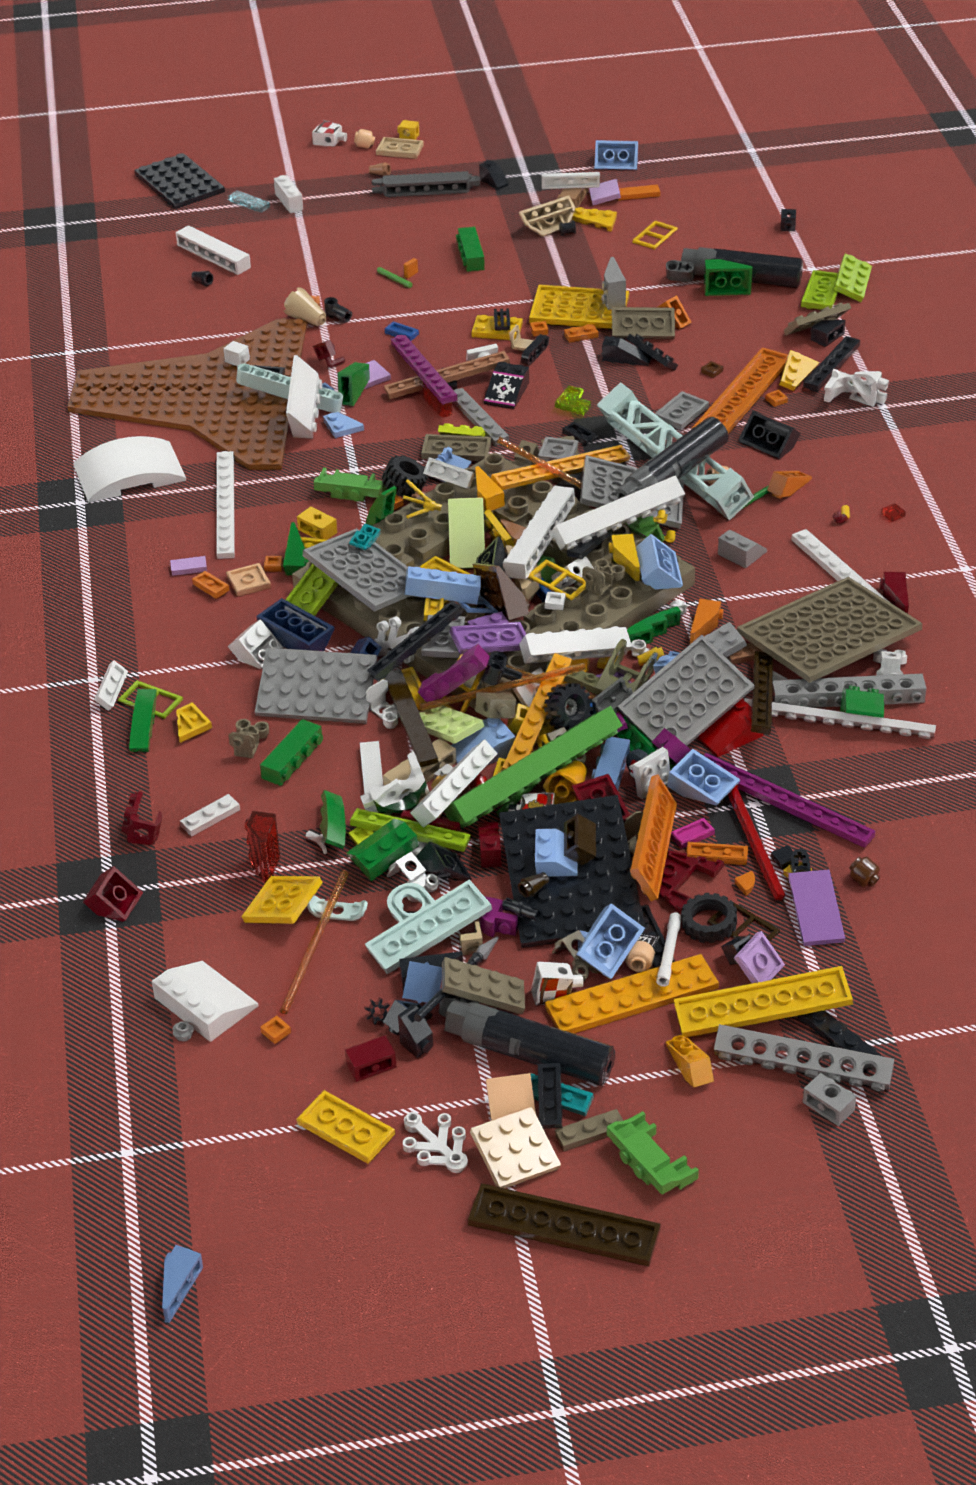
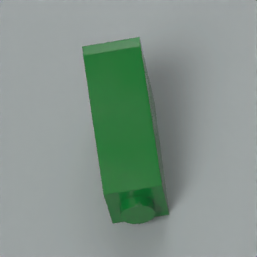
M354 362L337 373L338 392L343 395L342 405L354 406L370 380L369 364Z

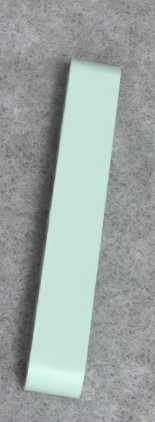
M249 364L238 365L236 376L238 384L288 399L291 377ZM324 387L319 389L320 404H317V408L331 413L340 412L343 395L340 392Z

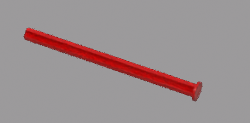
M737 784L727 795L773 898L782 901L786 894L742 800Z

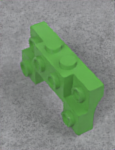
M323 467L320 475L314 480V490L331 492V498L364 501L366 496L378 498L387 489L382 481L375 479V474L373 473L368 481V476L340 473L338 469H336L334 475L327 474V468Z
M643 1111L627 1120L615 1121L607 1126V1136L620 1149L619 1155L621 1160L633 1169L639 1179H642L647 1185L652 1184L662 1195L676 1186L682 1189L698 1179L699 1170L696 1167L691 1169L687 1165V1157L685 1155L670 1164V1157L651 1138L656 1135L657 1126L654 1123L649 1125L645 1121L646 1114Z

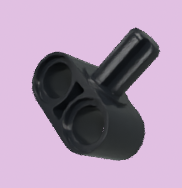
M493 651L482 679L489 685H497L502 677L519 683L522 673L506 667L507 656L501 652Z

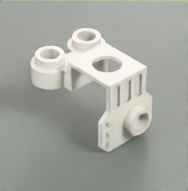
M880 649L874 652L873 661L881 663V668L877 670L876 676L903 675V672L900 670V664L907 663L906 651L895 650V652H887L886 649Z
M383 679L367 689L366 701L370 702V710L383 720L384 726L388 729H393L398 724L399 715L395 705H390L386 702L385 694L388 691V681ZM386 708L382 710L383 714L379 712L380 709Z
M412 852L403 856L388 868L387 877H391L402 870L409 879L407 883L419 884L427 892H434L440 883L436 875L425 874L426 869ZM410 861L416 864L415 871H408L405 868ZM407 896V898L411 902L419 901L418 899H414L411 896Z

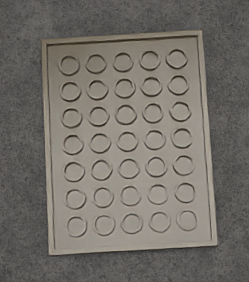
M846 577L737 627V631L742 637L811 683L922 630L923 623L852 578Z

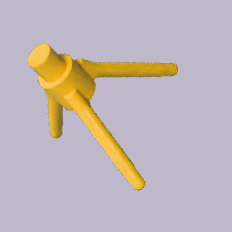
M408 479L406 480V483L425 500L422 501L403 496V499L423 505V509L407 515V519L429 511H441L442 504L435 503Z

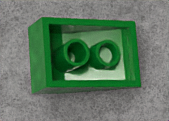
M722 259L705 260V296L751 295L752 266Z

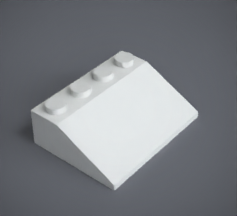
M294 355L286 414L293 438H313V433L317 430L315 418H318L319 413L317 404H320L319 389H322V380L319 379L318 373L297 355Z
M203 961L168 969L152 980L155 999L183 1021L189 1022L198 1033L210 1042L259 1006L255 1000Z

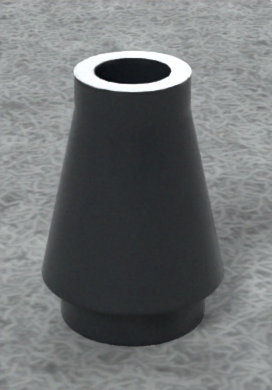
M194 271L191 275L193 280L204 286L211 285L214 280V276L210 271Z

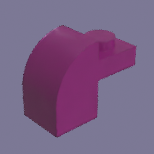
M665 728L652 741L657 748L664 747L667 749L669 758L676 765L691 751L682 741Z
M484 896L490 902L492 910L479 917L481 931L490 937H494L496 932L516 936L518 916L503 913V900Z

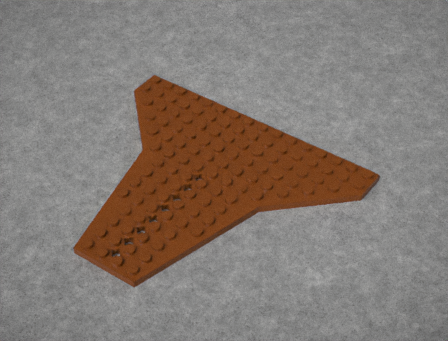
M301 318L276 319L233 341L248 346L250 360L245 364L284 367V375L291 377L294 355L300 358L302 355L308 323ZM231 342L206 354L78 370L67 406L68 412L189 430L222 452L233 451L234 460L249 470H282L289 428L286 414L288 399L238 384L236 382L238 366L225 362L224 348Z

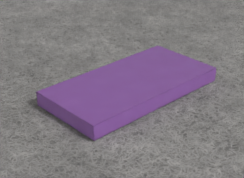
M520 622L451 626L449 631L460 655L476 644H479L486 653L493 651L521 650L519 643L526 635Z
M830 870L789 873L788 879L803 946L845 942Z

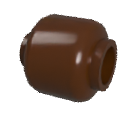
M858 857L849 867L851 870L850 876L862 887L869 884L873 886L880 879V876H878L880 868L869 857Z

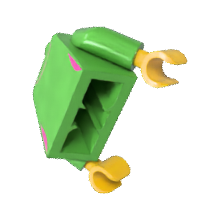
M659 510L657 517L652 515L642 518L641 516L631 524L624 523L628 526L629 530L644 539L652 534L661 542L673 543L675 541V531L667 530L666 536H664L658 524H664L667 521L668 514H665V510Z

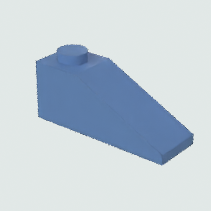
M175 1245L172 1252H169L164 1260L162 1309L165 1322L170 1323L203 1269L201 1253Z

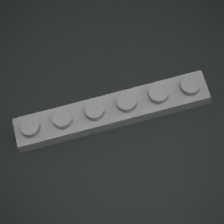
M463 388L454 390L458 401L453 403L475 426L484 429L485 436L491 437V443L494 446L509 441V435Z

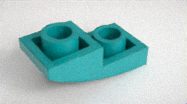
M364 523L360 531L357 530L349 545L367 550L377 540L381 529Z

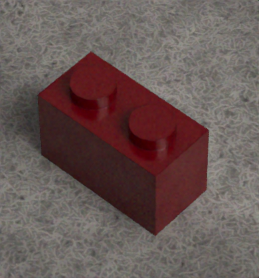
M386 1035L345 1049L346 1064L356 1082L397 1068L396 1054Z

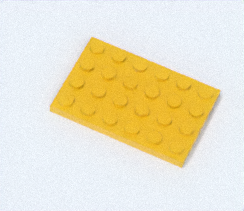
M538 285L529 316V323L545 321L546 324L565 326L592 324L598 329H612V309L608 310L606 305L602 303L603 289ZM626 291V307H627V303H628V299H629V291Z

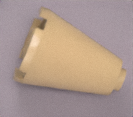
M298 287L296 292L292 291L284 303V307H286L284 313L296 319L301 318L315 326L323 325L326 322V313L306 290Z

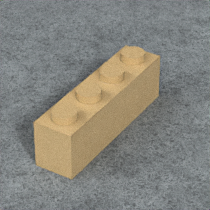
M441 738L432 743L439 763L420 767L426 783L433 779L434 773L446 764L451 766L456 764V748ZM408 759L383 775L384 786L396 778L398 780H407L409 778L411 769ZM405 789L401 794L406 793L409 789Z

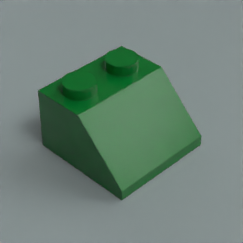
M849 685L848 689L843 688L840 711L884 718V694L879 693V689L867 688V691H860V687Z

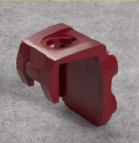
M144 792L131 793L128 804L132 806L125 809L124 818L127 820H124L121 832H125L127 842L152 845L159 837L162 813L161 811L158 812L155 824L139 819L137 813ZM145 829L148 832V834L141 835L140 833H138V831L135 830Z

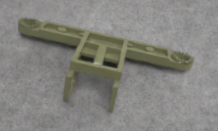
M621 639L616 645L600 678L592 673L584 672L575 666H570L564 681L581 684L580 686H584L586 691L599 695L619 679L613 676L618 672L625 675L623 677L627 688L631 687L634 693L653 674V665L657 661L658 654L654 652L646 664L643 665L641 671L637 672L620 664L623 661L627 647V641ZM551 660L547 662L546 670H547V668H548V666H549ZM632 678L635 679L633 683H629Z

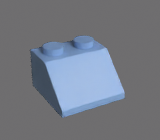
M536 829V875L545 872L547 876H578V863L564 856V833L560 830Z

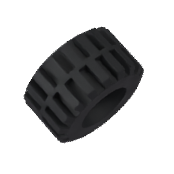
M395 456L389 460L381 479L387 489L393 486L397 488L396 495L411 497L416 491L406 483V480L408 479L422 491L428 475L423 474L425 468L417 461L404 456Z

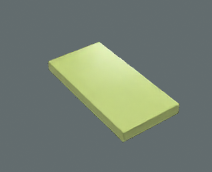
M483 498L448 499L450 564L460 569L473 568L472 564L476 563L477 557L485 550Z

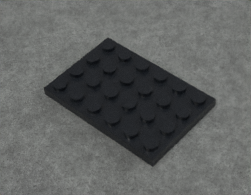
M184 153L177 154L171 158H165L159 162H153L147 166H141L134 170L135 175L174 209L225 192V187Z

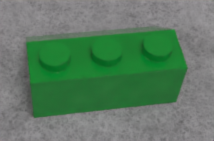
M394 818L346 852V854L366 877L372 881L388 870L394 862L418 848L419 845L415 832L404 821Z

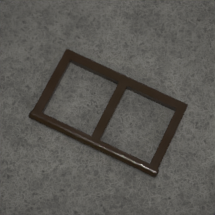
M734 903L737 911L749 917V919L732 932L730 937H739L738 935L753 921L772 931L766 937L769 942L780 933V929ZM718 911L715 915L708 919L707 922L711 925L719 924L715 921L718 918H720L723 915V913Z

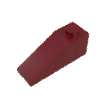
M884 572L883 579H880L879 588L883 589V597L908 614L909 602L906 572Z
M498 822L478 823L481 868L501 867Z

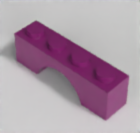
M476 644L466 651L449 669L440 674L436 672L424 680L418 693L431 706L485 669L490 656L479 644Z

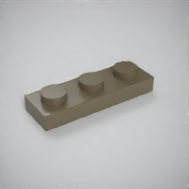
M615 1109L563 1126V1128L555 1129V1136L562 1150L567 1151L608 1137L607 1126L615 1121H623L618 1110Z

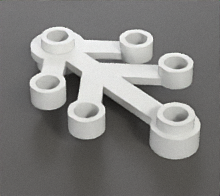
M399 617L390 618L389 624L387 621L377 623L379 634L378 638L374 639V641L382 647L378 656H385L390 652L388 648L393 649L419 627H414L409 630L408 634L396 638L398 628L401 626ZM389 626H390L391 629H390L388 641H385L386 631L389 630ZM414 654L409 656L404 662L410 663L414 661Z
M408 1113L404 1118L405 1129L411 1133L418 1132L428 1142H416L415 1138L407 1137L403 1140L404 1151L408 1153L420 1151L417 1154V1161L421 1166L446 1165L449 1171L453 1173L462 1172L468 1163L467 1156L462 1153L463 1141L466 1138L465 1129L460 1126L453 1128L452 1138L454 1146L452 1151L447 1146L448 1128L451 1126V1116L449 1114L442 1113L438 1116L439 1134L437 1137L422 1123V1118L418 1113ZM430 1152H440L443 1156H431Z

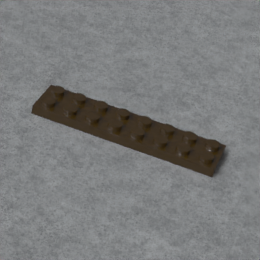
M483 1183L480 1185L468 1218V1225L648 1267H650L661 1229V1223Z

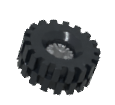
M557 684L556 687L551 688L552 692L547 693L546 696L549 699H545L544 703L547 704V708H544V712H548L546 719L551 720L549 724L555 726L554 729L558 730L564 727L568 731L592 716L590 714V711H593V707H590L592 699L588 698L590 693L589 691L585 692L586 688L580 686L581 684Z

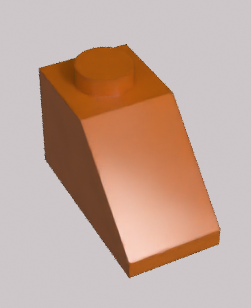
M677 295L656 307L674 308L675 327L677 329L692 323Z

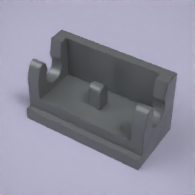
M620 677L592 699L593 709L599 712L611 706L614 712L617 713L619 711L618 705L633 694L631 687L627 688L625 680Z

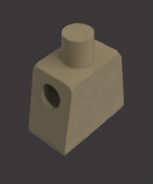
M476 693V712L488 718L515 717L516 699L512 693Z

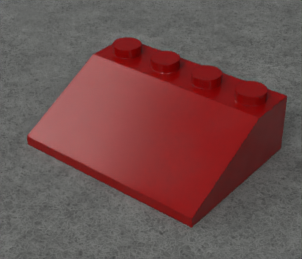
M741 699L701 733L697 739L718 758L764 736V734L751 732L752 707Z

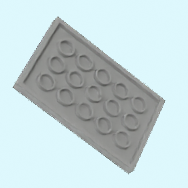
M586 455L583 466L580 503L599 508L618 500L615 490L623 485L625 479L638 468ZM678 479V481H679V483H680V485H681V487H682V489H683V487H684V480ZM683 497L680 503L674 506L671 504L666 506L664 510L668 516L667 521L663 525L680 529L682 524ZM655 510L649 516L657 517L658 512Z
M357 528L303 550V557L374 612L411 596L405 595L406 569L408 568L405 564L376 542L367 550L349 545L350 540L358 530Z
M701 635L618 705V710L650 741H653L665 728L688 746L753 690L754 684Z
M267 648L255 715L367 724L370 702L366 701V691L373 685L374 678L369 675L367 670L377 662V656Z

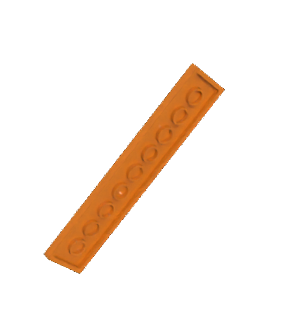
M762 347L692 429L707 417H714L722 422L729 434L783 371L788 354Z

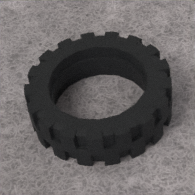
M704 893V895L700 896L698 894L694 896L695 898L687 900V904L683 905V911H681L682 928L685 929L686 935H690L693 940L697 939L701 943H705V941L715 943L717 940L720 942L725 937H730L732 931L736 930V906L734 907L733 901H729L728 897L724 895ZM705 910L720 911L726 916L724 921L712 926L701 925L692 919L697 913Z

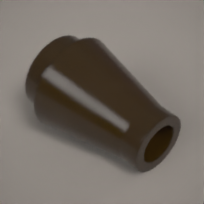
M541 872L540 874L523 878L518 884L519 892L525 898L533 897L545 884L549 883V877L545 872Z

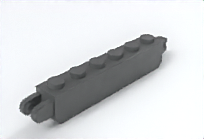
M468 171L390 175L373 179L372 185H378L379 187H373L372 192L375 194L384 193L386 197L467 193L473 186L480 185V177L472 176Z

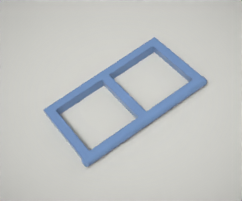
M480 594L477 604H485L489 609L470 608L467 605L470 603L457 602L468 613H498V610Z

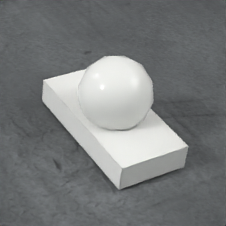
M497 344L467 350L466 362L498 353Z

